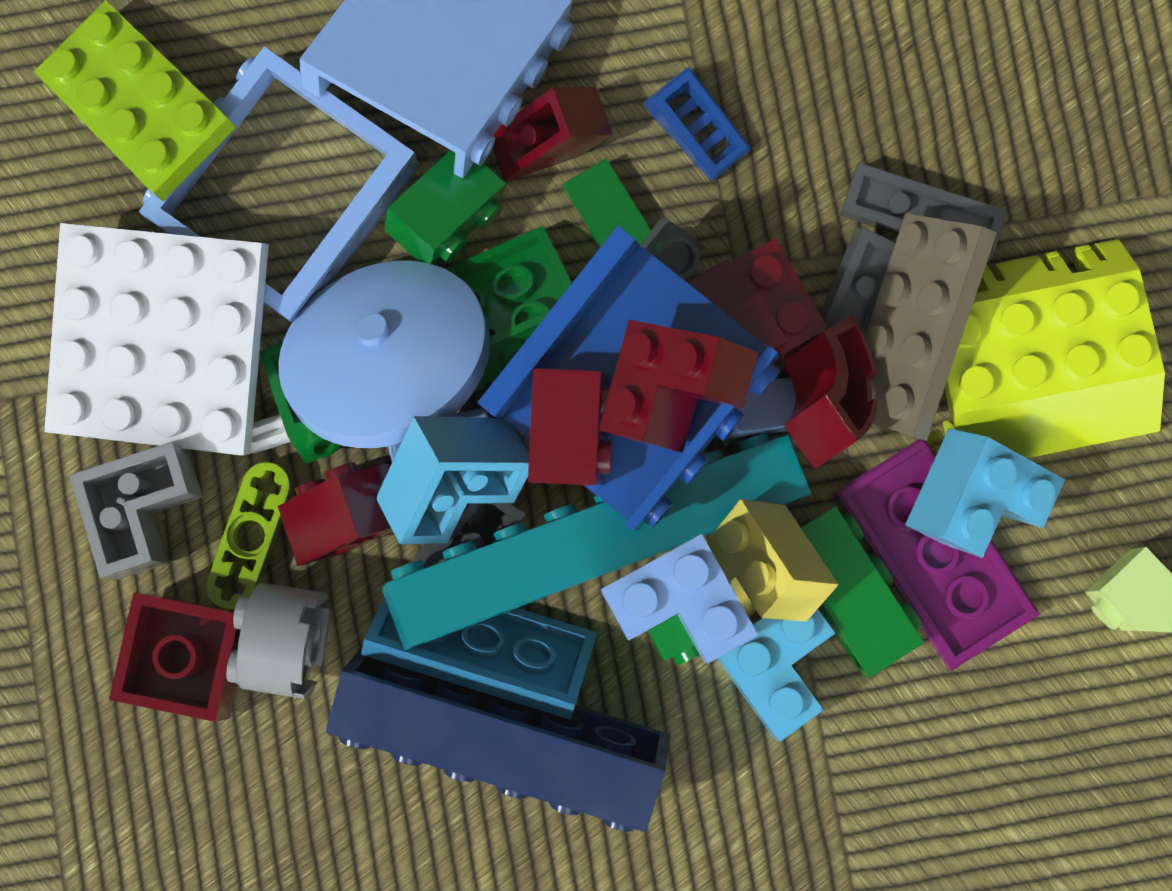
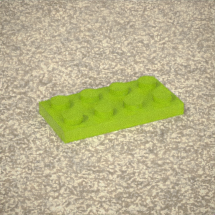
M106 0L34 71L161 201H164L237 128Z

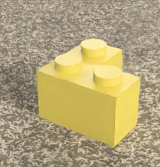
M740 499L706 541L748 617H751L757 610L761 618L807 622L839 585L786 505Z

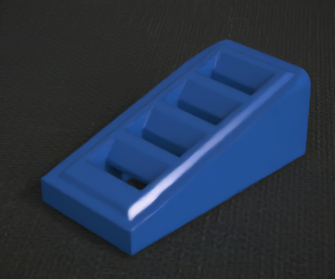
M690 67L682 70L643 102L654 119L710 181L717 178L751 149L750 145ZM683 91L689 99L673 111L667 103ZM697 107L702 112V115L685 127L681 119ZM711 122L716 130L698 144L693 136ZM722 138H725L730 145L711 160L706 152Z

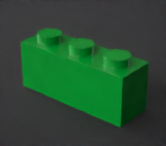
M834 506L800 527L839 584L818 609L835 632V636L862 677L871 678L924 644L917 632L923 628L919 617L906 601L901 604L898 603L888 588L889 585L894 583L892 576L877 556L872 559L868 557L859 543L864 538V534L848 511L841 514L837 507Z

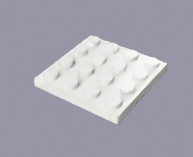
M60 223L44 432L158 446L173 441L181 445L183 449L243 456L251 454L269 244Z

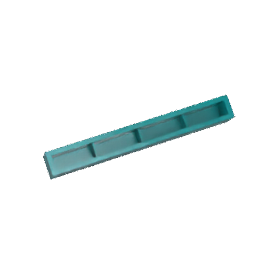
M767 432L756 435L738 443L739 453L723 458L720 450L705 454L709 460L692 482L687 485L680 479L666 496L674 503L653 529L645 523L640 530H631L625 525L627 520L596 495L594 496L596 505L577 512L574 503L563 506L544 515L547 524L528 531L524 522L506 527L494 533L495 543L476 549L474 541L457 545L442 552L445 559L444 562L428 568L424 567L422 560H418L390 571L393 580L385 583L382 587V592L404 651L671 550L700 534L703 537L713 534L740 499L789 505L810 495L811 491L788 434L771 441Z

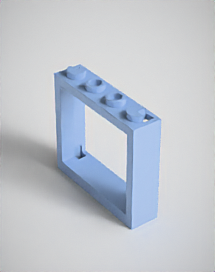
M263 47L256 58L250 57L242 64L236 76L237 83L225 98H218L213 103L237 128L276 78L385 155L377 169L285 292L281 295L265 283L264 305L292 324L295 317L311 298L337 279L420 165L415 153L327 90L319 98L303 89L301 72L266 47ZM237 128L164 201H161L148 189L143 197L144 205L139 210V213L166 234L200 237L171 215Z

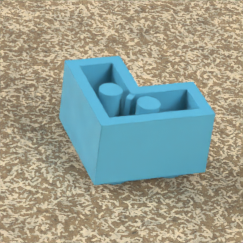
M414 416L376 499L399 544L448 543L467 503L515 502L528 477L529 452L514 427L503 418Z
M949 428L905 525L946 546L983 558L1001 516L1044 528L1065 479L989 437Z
M818 609L807 622L758 617L752 622L758 636L717 658V661L770 735L778 742H781L823 711V708L792 667V664L835 634Z

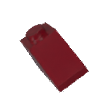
M553 87L519 111L509 126L506 127L501 124L493 135L495 142L492 148L504 181H509L577 158L613 135L596 87Z

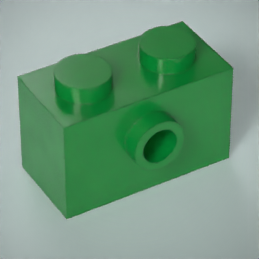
M450 150L387 208L384 231L418 262L437 265L442 259L447 263L454 260L467 245L468 239L466 237L477 226L482 230L489 227L503 209L500 201L506 183L484 163L481 165L474 163L464 178H461L454 174L456 152Z

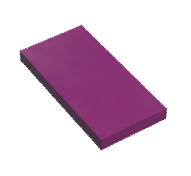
M918 439L833 494L844 511H848L854 517L864 534L863 540L874 557L877 556L886 566L894 581L892 585L903 602L906 601L919 617L923 625V633L947 670L953 671L1039 616L1040 613L992 539L983 558L946 546L905 525L936 458V454L929 443Z

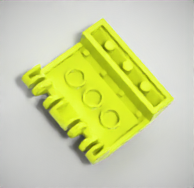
M1118 239L1095 243L1092 250L1089 245L1075 247L1073 255L1077 273L1070 271L1057 251L1045 253L1043 260L1038 255L995 263L992 266V271L989 270L987 265L985 266L944 388L951 418L943 422L945 435L948 429L952 428L986 436L1025 458H1032L1160 431L1165 378L1164 366L1141 271Z

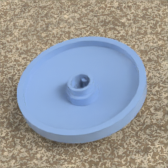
M390 261L369 265L348 273L330 283L311 298L295 317L286 333L280 350V384L287 401L297 417L308 429L321 438L332 443L355 448H378L400 444L414 416L451 417L470 398L477 388L488 363L490 353L488 323L479 301L471 288L458 276L444 268L418 261Z

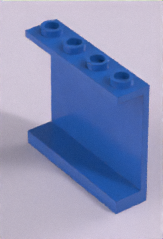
M617 226L477 403L494 417L506 420L530 440L533 369L602 371L608 374V384H611L629 319L720 337L758 352L747 396L752 391L760 397L780 372L773 365L780 356L772 347L766 346L640 246L632 236ZM697 399L682 453L606 432L605 440L613 441L612 474H604L603 485L585 486L627 520L625 525L631 530H640L645 523L653 529L674 503L666 496L680 479L687 485L692 482L709 460L702 453L715 436L724 441L740 423L744 414L738 410V407Z

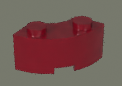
M852 315L822 332L783 362L793 381L796 396L793 415L784 425L814 469L864 436L871 427L878 409L879 401L872 399L870 379L877 373L875 361L868 342Z

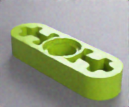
M258 463L251 467L243 478L206 583L207 594L210 600L220 608L235 610L239 597H250L253 589L263 581L283 524L278 506L292 499L294 493V482L287 470L274 463ZM271 473H276L274 482L281 485V491L278 495L269 494L263 508L268 511H274L271 521L263 515L245 512L248 503L256 507L260 505L263 492L256 488L258 479L267 480ZM256 521L264 529V542L257 550L247 552L239 546L237 532L244 523ZM230 552L242 559L256 560L254 570L247 566H242L239 582L246 585L243 595L234 594L230 601L227 600V590L220 587L223 577L232 578L238 566V563L228 562Z

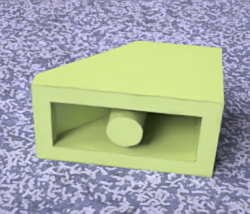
M1147 547L1129 549L1085 591L1095 602L1091 606L1094 614L1113 630L1119 627L1121 631L1172 633V573Z

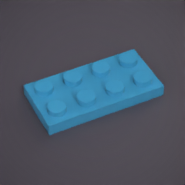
M384 597L364 638L361 655L571 720L598 632L516 608L404 651Z

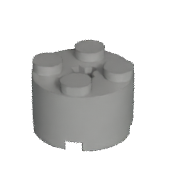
M261 582L253 589L250 597L240 596L235 607L233 624L235 629H241L238 650L234 649L228 660L227 681L238 683L239 687L244 690L308 699L317 681L307 680L310 668L313 666L322 667L325 655L330 615L329 608L319 607V605L328 599L327 593Z

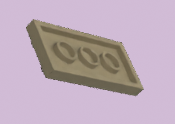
M905 213L865 333V338L871 349L877 373L870 378L872 399L879 401L872 424L927 441L997 234L996 232L983 226Z

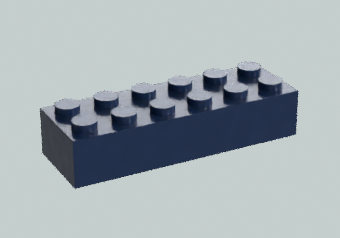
M363 645L342 670L325 733L338 736L340 742L346 746L356 749L373 747L391 753V756L396 761L403 764L417 766L424 763L443 769L447 776L458 781L472 782L476 779L496 786L499 792L512 798L523 799L528 796L549 802L553 809L567 815L585 813L601 818L604 824L618 831L630 832L634 829L642 832L647 831L666 771L670 740L669 733L575 705L570 720L361 655Z

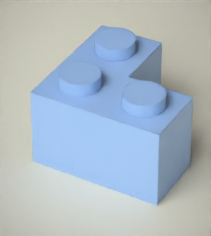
M702 534L601 589L602 595L628 641L676 614L704 663H710L758 636L757 631Z

